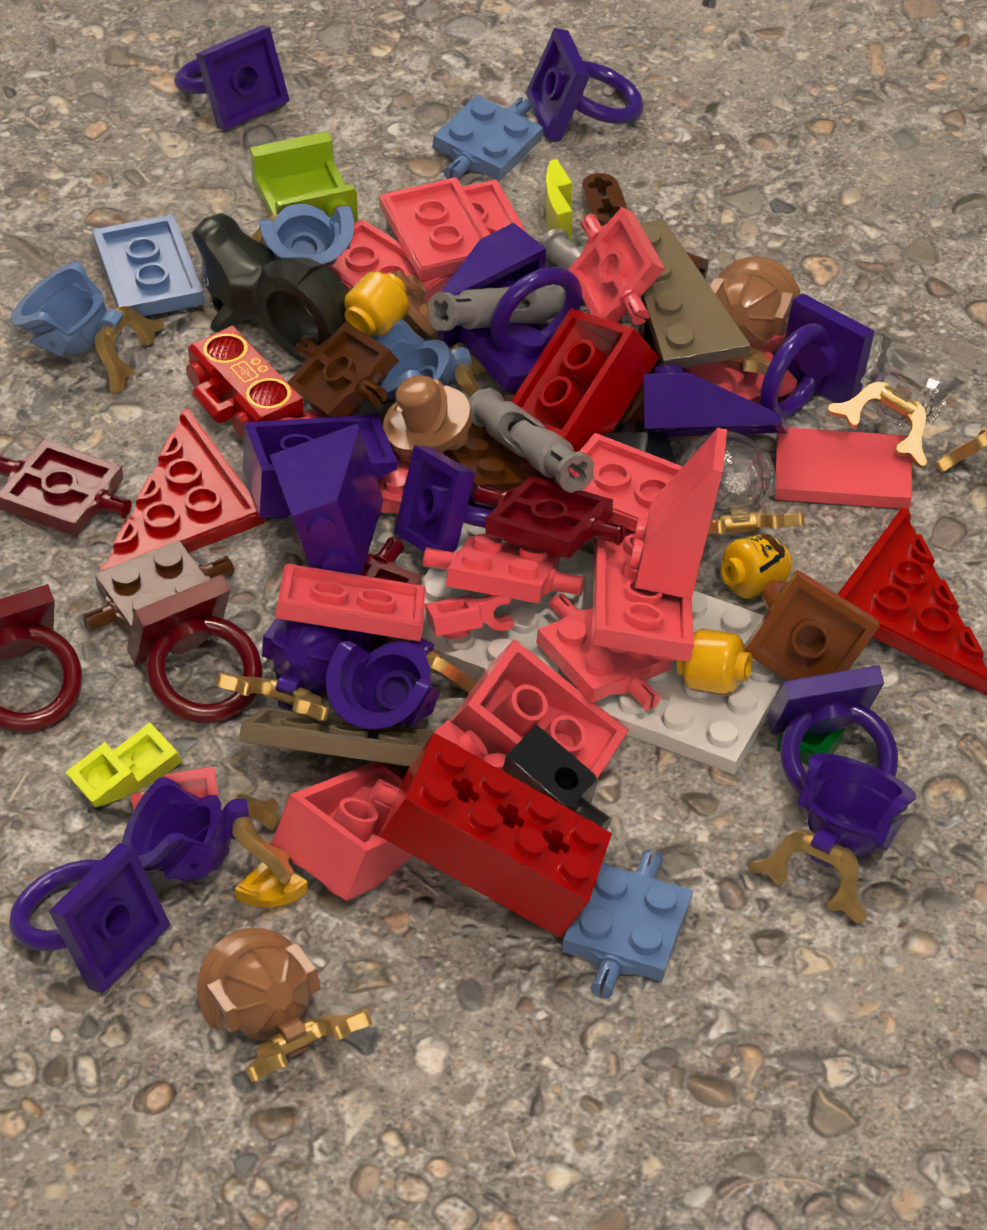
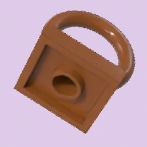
M797 569L789 582L771 580L763 586L761 594L768 612L749 637L744 647L745 652L752 654V659L788 681L848 671L878 630L879 620Z

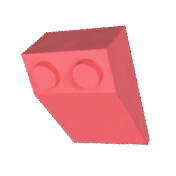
M717 428L652 500L647 519L638 517L629 568L638 569L635 583L636 588L692 599L722 477L727 429Z
M515 639L489 664L450 719L463 732L473 731L485 745L487 755L494 753L507 755L538 725L591 770L597 778L629 731L597 704L591 703L582 692Z
M375 761L290 794L271 844L276 848L286 850L290 854L289 860L294 865L305 869L322 882L331 893L342 897L345 901L378 887L413 855L379 837L391 807L372 800L371 794L379 779L400 789L405 774L389 763Z

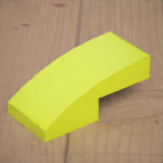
M555 159L549 161L546 173L545 214L549 231L552 229H563L569 235V240L572 242V181L559 161Z
M148 723L114 750L104 742L65 773L96 808L139 791L170 772L183 761L174 747L151 723Z

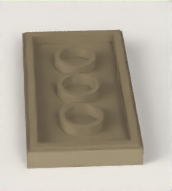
M264 707L241 724L239 742L411 766L434 731L400 726H390L382 729H363L346 722L340 717L328 716L327 721H322L291 710Z

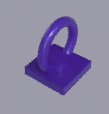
M260 25L196 53L197 58L182 66L174 77L175 86L180 91L189 94L208 95L216 126L222 130H227L290 101L271 29L264 25ZM200 74H202V77H203V78H194V77H196V76H198V75H200Z
M554 28L525 92L540 126L543 127L546 139L561 141L575 109L601 122L627 124L638 119L644 107L640 92L626 77L604 65L583 61L569 31ZM589 78L599 80L617 90L626 99L628 106L625 108H611L585 97L583 93Z
M548 267L531 272L513 284L501 297L494 309L490 328H462L459 338L504 391L519 389L570 308L580 310L582 303L581 284L572 272L564 268ZM548 285H558L564 289L565 299L563 306L554 320L544 329L538 324L513 323L508 326L515 308L535 290Z
M802 293L792 301L785 341L777 350L765 373L760 392V405L781 414L786 420L796 414L808 402L815 391L836 403H844L853 399L862 391L875 331ZM788 370L797 379L799 384L788 398L778 403L779 388Z
M414 445L394 533L425 552L427 547L454 553L458 548L463 523L485 528V517L495 508L475 503V500L470 495L475 472L431 447Z
M880 665L783 682L766 717L771 734L784 732L780 749L781 763L789 783L799 795H801L805 783L809 782L807 772L803 767L800 757L801 743L808 730L811 733L821 734L842 729L852 722L858 724L868 732L877 747L879 758L877 768L894 777L896 776L898 750L894 736L883 719L870 709L885 684Z
M118 843L102 860L87 859L70 862L38 877L18 896L12 907L9 919L10 929L14 938L27 948L38 951H56L68 948L88 989L102 994L171 925L134 847ZM78 882L49 910L57 929L41 930L31 925V915L43 899L65 885Z

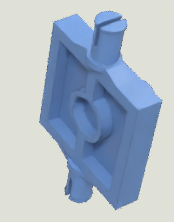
M476 95L433 136L432 148L453 160L444 169L445 177L447 179L457 177L459 180L466 171L471 170L484 173L500 181L542 140L543 127L522 117L531 109L529 101L527 99L523 101V97H519L509 108L505 109Z
M652 850L643 851L636 872L626 871L602 863L589 903L566 931L562 952L587 959L599 967L594 982L590 987L593 994L598 997L603 984L602 998L612 996L619 974L640 975L659 982L663 981L691 904L693 890L666 883L656 878L660 865L663 862V856L655 851L652 861Z

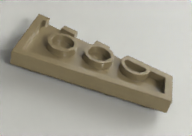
M664 219L640 223L665 267V270L645 291L641 298L650 314L647 322L661 366L677 365L685 368L749 357L750 343Z

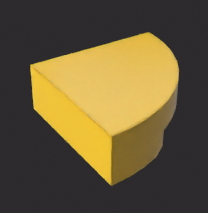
M263 862L235 887L236 900L246 905L260 908L284 906L308 893L307 880L294 873L283 884Z

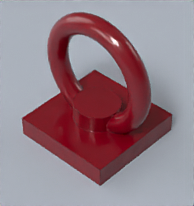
M222 574L135 610L127 651L135 666L146 661L147 679L156 699L172 714L196 723H216L230 719L242 712L253 701L257 693H250L249 696L234 692L227 699L211 704H201L187 700L178 694L168 681L166 660L169 652L172 654L187 652L203 643L209 635H213L225 640L237 651L242 661L244 677L262 678V663L256 645L240 627L223 619L231 590Z
M48 584L0 599V660L17 657L27 652L33 645L39 644L56 656L63 672L61 690L57 697L46 707L33 712H15L0 706V728L6 730L31 732L57 723L73 708L82 688V667L77 653L62 635L54 631L55 601Z

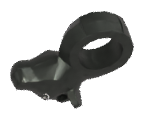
M223 213L204 218L192 231L193 240L202 257V283L211 294L214 309L218 312L210 326V329L215 333L230 326L236 327L244 320H254L260 323L272 339L286 352L299 361L304 362L306 358L296 352L298 342L306 347L300 341L301 339L308 338L316 345H320L345 323L344 314L346 310L344 298L348 291L338 276L324 264L302 257L275 260L272 251L268 247L243 233L236 221ZM301 302L307 307L312 316L306 311Z

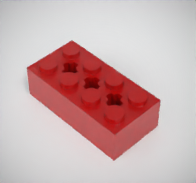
M433 732L407 770L379 837L561 938L590 901L612 833Z

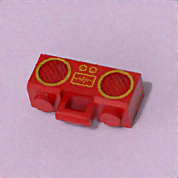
M234 326L205 337L189 346V365L186 366V372L191 384L195 387L192 391V397L216 423H223L232 419L236 432L244 439L245 422L277 421L285 417H304L303 398Z

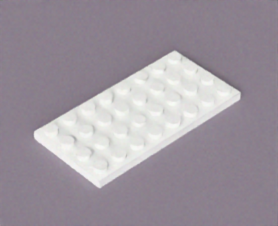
M463 523L457 551L461 550L469 536L475 537L479 534H485V528ZM578 550L570 559L560 557L558 572L585 577L581 596L553 591L552 593L545 594L539 604L511 599V603L499 605L494 610V616L510 615L514 621L513 628L506 631H496L490 628L488 624L483 623L482 628L472 629L467 636L456 639H448L443 636L436 637L427 622L424 607L421 638L435 644L433 652L441 655L445 661L466 675L480 679L489 664L515 639L577 688L537 645L536 640L538 629L561 620L549 608V602L555 595L559 597L560 593L565 594L567 599L580 610L593 607L594 555ZM430 568L420 584L426 587L425 604L472 595L474 599L488 595L447 587V570ZM697 591L693 592V633L702 628L738 634L745 645L764 617V615ZM753 659L749 680L747 682L740 681L736 691L729 696L697 692L688 688L684 677L678 675L677 660H674L669 671L652 677L647 682L661 696L659 704L654 709L650 707V711H645L641 704L631 694L627 693L610 695L594 703L629 730L627 735L735 775L766 722V716L783 682L788 680Z

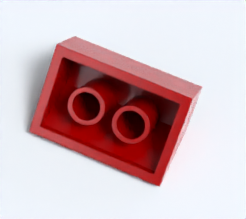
M570 308L511 402L539 420L547 430H551L571 443L574 451L579 452L594 433L604 435L614 430L642 386L644 374L650 373L659 356L635 328Z

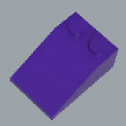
M512 223L481 238L441 292L459 295L462 291L470 289L511 287L529 273L546 268V248L518 225ZM455 326L450 331H438V340L444 341L449 349L458 342L464 344L459 338L463 327Z
M682 366L655 367V374H644L645 429L648 432H662L667 437L711 436L717 428L727 429V435L789 433L788 423L781 414L696 375L687 373L682 370Z
M378 415L245 422L243 472L259 517L282 519L291 515L270 455L346 427L358 424L376 479L397 470L398 461Z

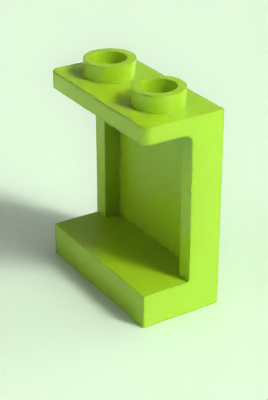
M328 131L250 147L252 181L269 217L279 214L285 206L308 204L323 210L330 219L336 207L349 206L354 222L358 221L357 191L354 185L345 184L333 160V143Z

